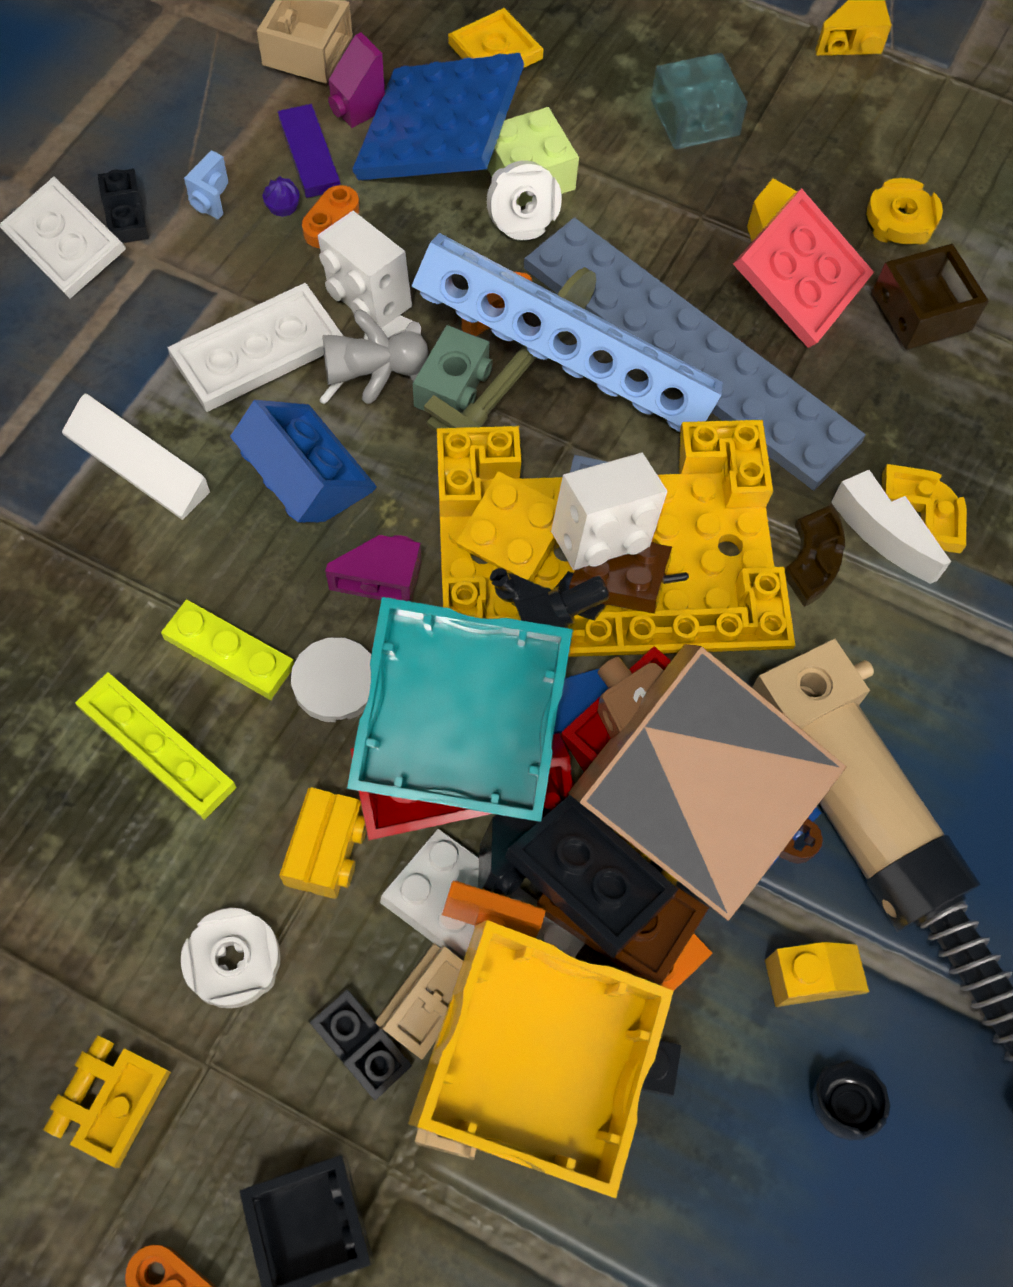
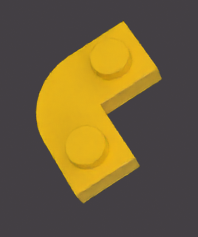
M887 464L882 472V489L891 502L906 496L916 512H921V519L942 549L947 552L961 553L966 547L967 508L964 497L958 498L952 489L939 481L942 475L937 472Z

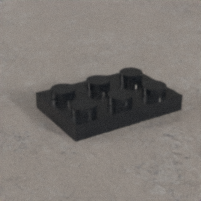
M571 795L542 818L541 822L535 824L512 844L505 855V858L613 959L674 898L679 890L600 818Z

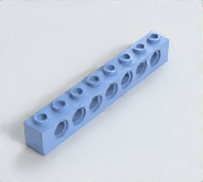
M441 233L430 242L412 283V287L419 290L420 295L426 300L435 304L444 303L456 309V314L466 321L473 323L479 321L492 328V333L506 341L515 340L527 346L528 352L539 359L547 360L550 358L561 364L563 370L576 378H583L584 376L596 382L598 388L610 396H618L619 394L632 401V405L640 412L648 415L655 413L663 417L673 429L681 432L682 422L706 421L721 397L723 382ZM452 274L462 275L467 280L469 288L467 290L457 288L452 282ZM495 293L500 295L504 300L505 307H493L488 302L487 294ZM526 312L536 314L541 321V325L537 327L529 326L525 323L522 314ZM562 331L572 333L576 337L577 343L574 345L562 343L558 333ZM597 350L607 351L612 356L613 361L605 364L600 363L594 358L593 352ZM632 369H641L647 374L648 379L642 382L634 381L630 378L628 372ZM667 388H677L684 396L677 400H671L664 395L663 391Z

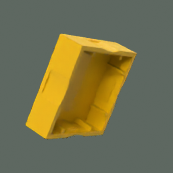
M486 920L474 928L408 1124L589 1190L616 1198L637 1125V1110L641 1088L650 1067L654 1063L674 991L610 966L580 961L562 952L552 944Z

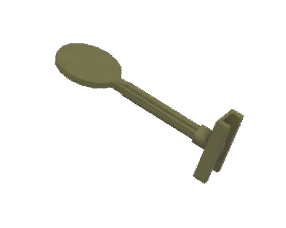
M585 267L576 271L561 288L558 296L586 309V305L590 302L595 290L596 273ZM568 331L559 332V333H558L559 339L563 338V337H564L567 333H569V332H568ZM524 345L476 402L470 403L462 413L433 395L424 405V410L432 415L427 421V426L436 432L437 428L482 427L488 420L487 415L537 357L530 354L527 346Z

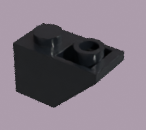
M498 814L492 817L479 847L478 888L509 897L521 886L526 877L505 858L508 848L539 821Z

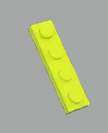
M109 672L75 702L85 715L203 820L237 788L227 775Z

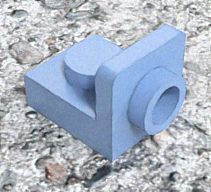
M211 150L184 177L188 199L193 208L200 213H207L219 219L223 215L220 194L225 190L229 182L224 157Z

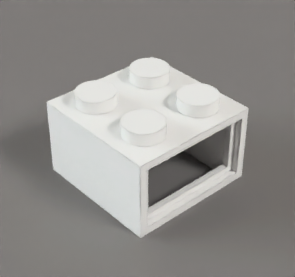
M351 211L318 234L321 250L319 258L324 266L327 279L325 286L333 299L344 302L351 308L353 313L356 310L367 312L380 328L412 306L405 251L355 211Z
M643 452L564 474L551 532L572 569L576 570L589 565L599 566L609 559L625 554H638L650 547L667 495V489Z

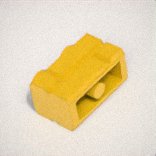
M312 787L308 788L279 874L284 885L332 899H337L341 887L348 888L350 886L356 864L355 860L350 859L354 843L362 844L367 832L361 801L340 794L334 795L331 792Z

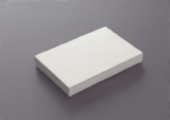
M55 177L51 178L0 223V228L70 299L126 250L122 242Z

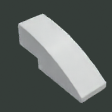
M870 470L841 482L831 503L852 529L882 556L908 573L930 584L938 581L951 563V560L907 497L903 496L891 502Z

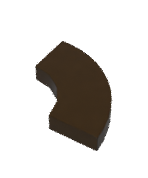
M833 504L798 519L795 525L801 540L800 554L794 562L785 568L786 581L804 607L816 601L828 590L837 576L842 563L845 549V534L841 519Z

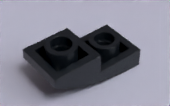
M116 169L108 173L97 174L100 197L105 209L107 229L122 243L149 239L135 169Z
M345 987L307 1020L374 1101L412 1067L386 1033L374 1023L369 1014Z

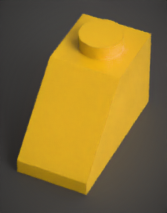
M820 942L776 949L765 959L775 1007L860 995L869 992L858 946L854 944Z

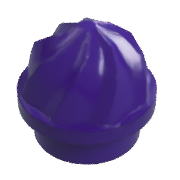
M279 176L275 180L270 179L269 185L263 191V201L272 214L285 217L296 211L300 201V194L298 188L290 179Z

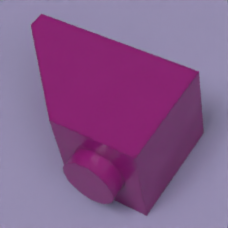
M362 32L354 36L329 78L330 97L328 102L336 117H341L351 128L374 117L385 95L382 52Z
M378 535L327 563L325 572L329 590L382 600V597L412 602L422 564L421 543L402 535H394L392 537Z

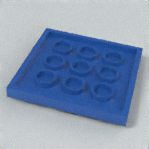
M496 54L489 57L464 58L457 61L432 62L426 65L394 68L385 89V95L377 108L352 168L357 179L369 180L487 169L524 68L521 54Z

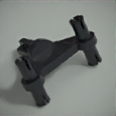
M503 568L495 569L490 574V581L495 586L496 594L501 600L516 606L521 621L568 628V626L575 624L574 616L610 598L608 588L600 576H595L562 592L559 587L553 590L545 588L517 575L507 573Z

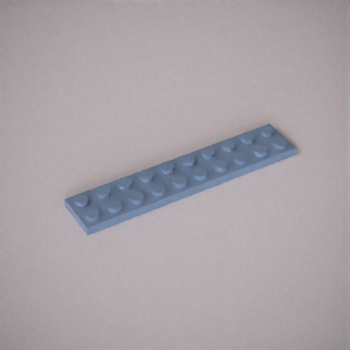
M575 217L524 258V269L557 294L576 271L585 267L595 272L597 279L595 290L585 310L722 381V395L711 413L722 421L763 420L768 456L813 491L862 443L866 435Z

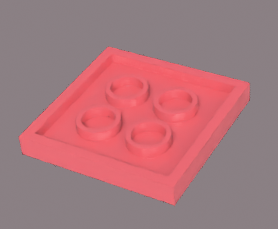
M802 188L790 197L733 263L807 348L819 342L874 273Z

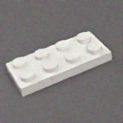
M303 283L169 346L168 350L179 371L205 411L208 412L323 356V335L343 336V334L308 285Z
M437 829L381 895L380 903L438 947L445 946L463 961L475 927L474 925L443 916L442 913L452 881H459L478 888L479 858ZM520 888L509 896V898L534 906L538 902ZM544 916L542 927L536 939L552 944L562 952L575 958L585 943Z

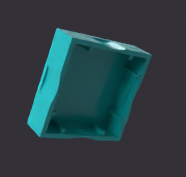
M382 597L370 660V692L366 707L359 720L347 789L541 822L552 758L551 746L558 703L562 697L573 629L509 618H475L450 608Z

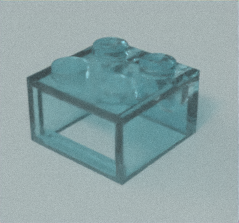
M722 53L656 66L651 101L674 149L740 135L748 102Z

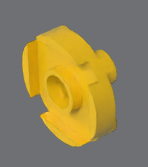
M894 178L884 182L882 188L875 189L867 206V219L874 228V237L881 242L892 241L900 244L927 243L933 232L937 229L943 215V206L940 198L935 192L930 196L922 190L924 184L917 180ZM899 208H905L906 213L909 214L900 212Z

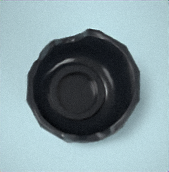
M846 1060L830 1067L825 1066L819 1074L812 1093L816 1116L827 1131L841 1139L850 1141L863 1140L873 1136L886 1125V1120L889 1117L891 1106L885 1084L873 1070L858 1065L851 1060Z

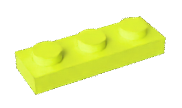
M187 599L161 632L164 640L269 700H272L291 673L294 665L292 658Z

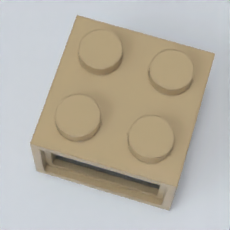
M275 0L257 29L262 65L327 84L353 37L350 3L344 0Z

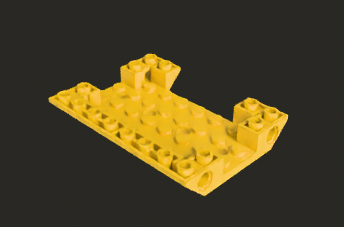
M763 420L682 422L679 474L657 475L667 489V495L652 542L672 546L671 561L666 575L686 572L689 574V579L663 584L655 614L606 605L595 621L579 615L574 616L575 624L568 626V629H573L568 657L646 654L654 646L663 654L678 653L684 644L702 646L708 652L794 649L796 646L784 567H774L766 506L773 493ZM519 426L437 428L443 607L475 618L521 620L516 606L501 600L495 592V586L490 581V574L498 568L489 563L479 564L471 558L472 554L459 548L456 541L498 471L558 501L562 477L520 478L521 450ZM557 541L533 580V583L550 588L551 590L555 588L568 571L573 573L575 571L568 561H561L555 556L554 551L560 547ZM721 542H731L738 547L739 554L727 556L719 550L718 544Z

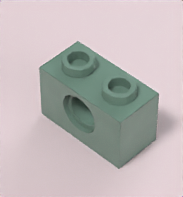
M447 325L413 382L414 407L424 410V405L433 395L460 413L470 403H474L477 385L480 381L485 382L488 379L493 366V360L489 359L490 342Z

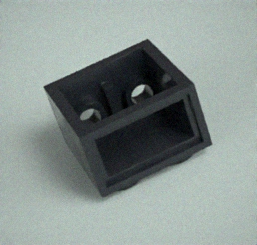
M339 1155L239 1190L261 1287H312L375 1264L350 1167L345 1156Z

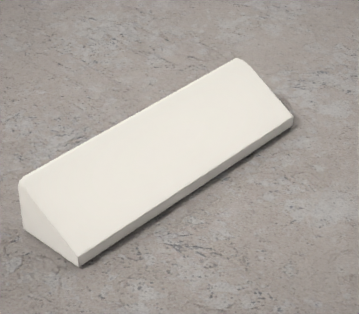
M85 393L79 399L62 433L93 457L181 520L210 493L205 477L88 394Z

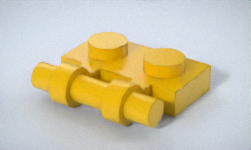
M97 1035L88 1052L82 1051L77 1059L75 1066L78 1069L63 1096L57 1094L50 1106L53 1113L43 1130L61 1139L72 1120L80 1124V1127L70 1145L114 1168H119L171 1072L125 1048L122 1050L115 1065L111 1066L105 1063V1060L112 1050L114 1043ZM98 1077L104 1080L105 1083L90 1109H87L80 1104L93 1081Z

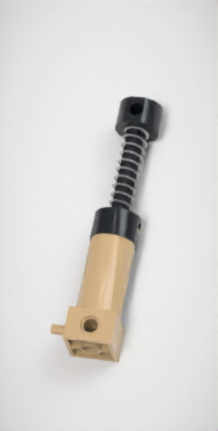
M833 639L759 675L753 689L847 766L820 801L819 805L868 880L866 882L894 928L899 932L913 924L916 927L920 926L922 929L929 927L931 933L928 935V940L936 939L942 948L938 956H947L952 963L949 973L959 974L963 980L960 990L970 991L974 997L971 1007L981 1008L985 1014L982 1024L992 1025L996 1032L993 1042L1003 1043L1008 1050L1005 1053L1004 1059L1013 1061V986L1008 980L1012 976V972L1002 971L997 963L1001 955H992L986 946L990 938H981L975 930L979 921H970L964 913L968 908L966 901H964L967 899L965 895L981 884L950 837L943 833L859 706L870 692L864 680L873 675L874 669L872 664L864 660L853 665L837 640Z

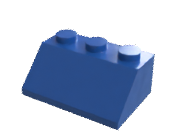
M254 400L230 436L241 450L243 458L254 466L263 478L265 486L276 494L284 504L287 514L297 522H326L371 494L377 487L309 404Z

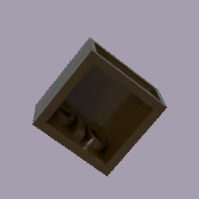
M953 243L885 262L872 291L906 350L972 331L989 302ZM948 260L973 299L960 303L956 299L942 276Z

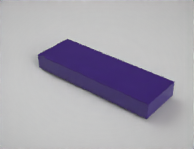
M312 104L277 111L279 122L305 197L310 198L323 195L327 189L340 185L338 174Z

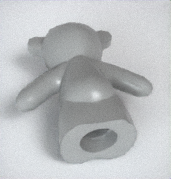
M356 310L354 318L369 340L338 335H323L328 385L346 382L358 376L372 373L362 396V400L366 404L376 400L386 384L391 371L402 375H409L414 382L429 356L427 343L421 335V326L418 322H410L404 332L388 339L379 325L363 310Z

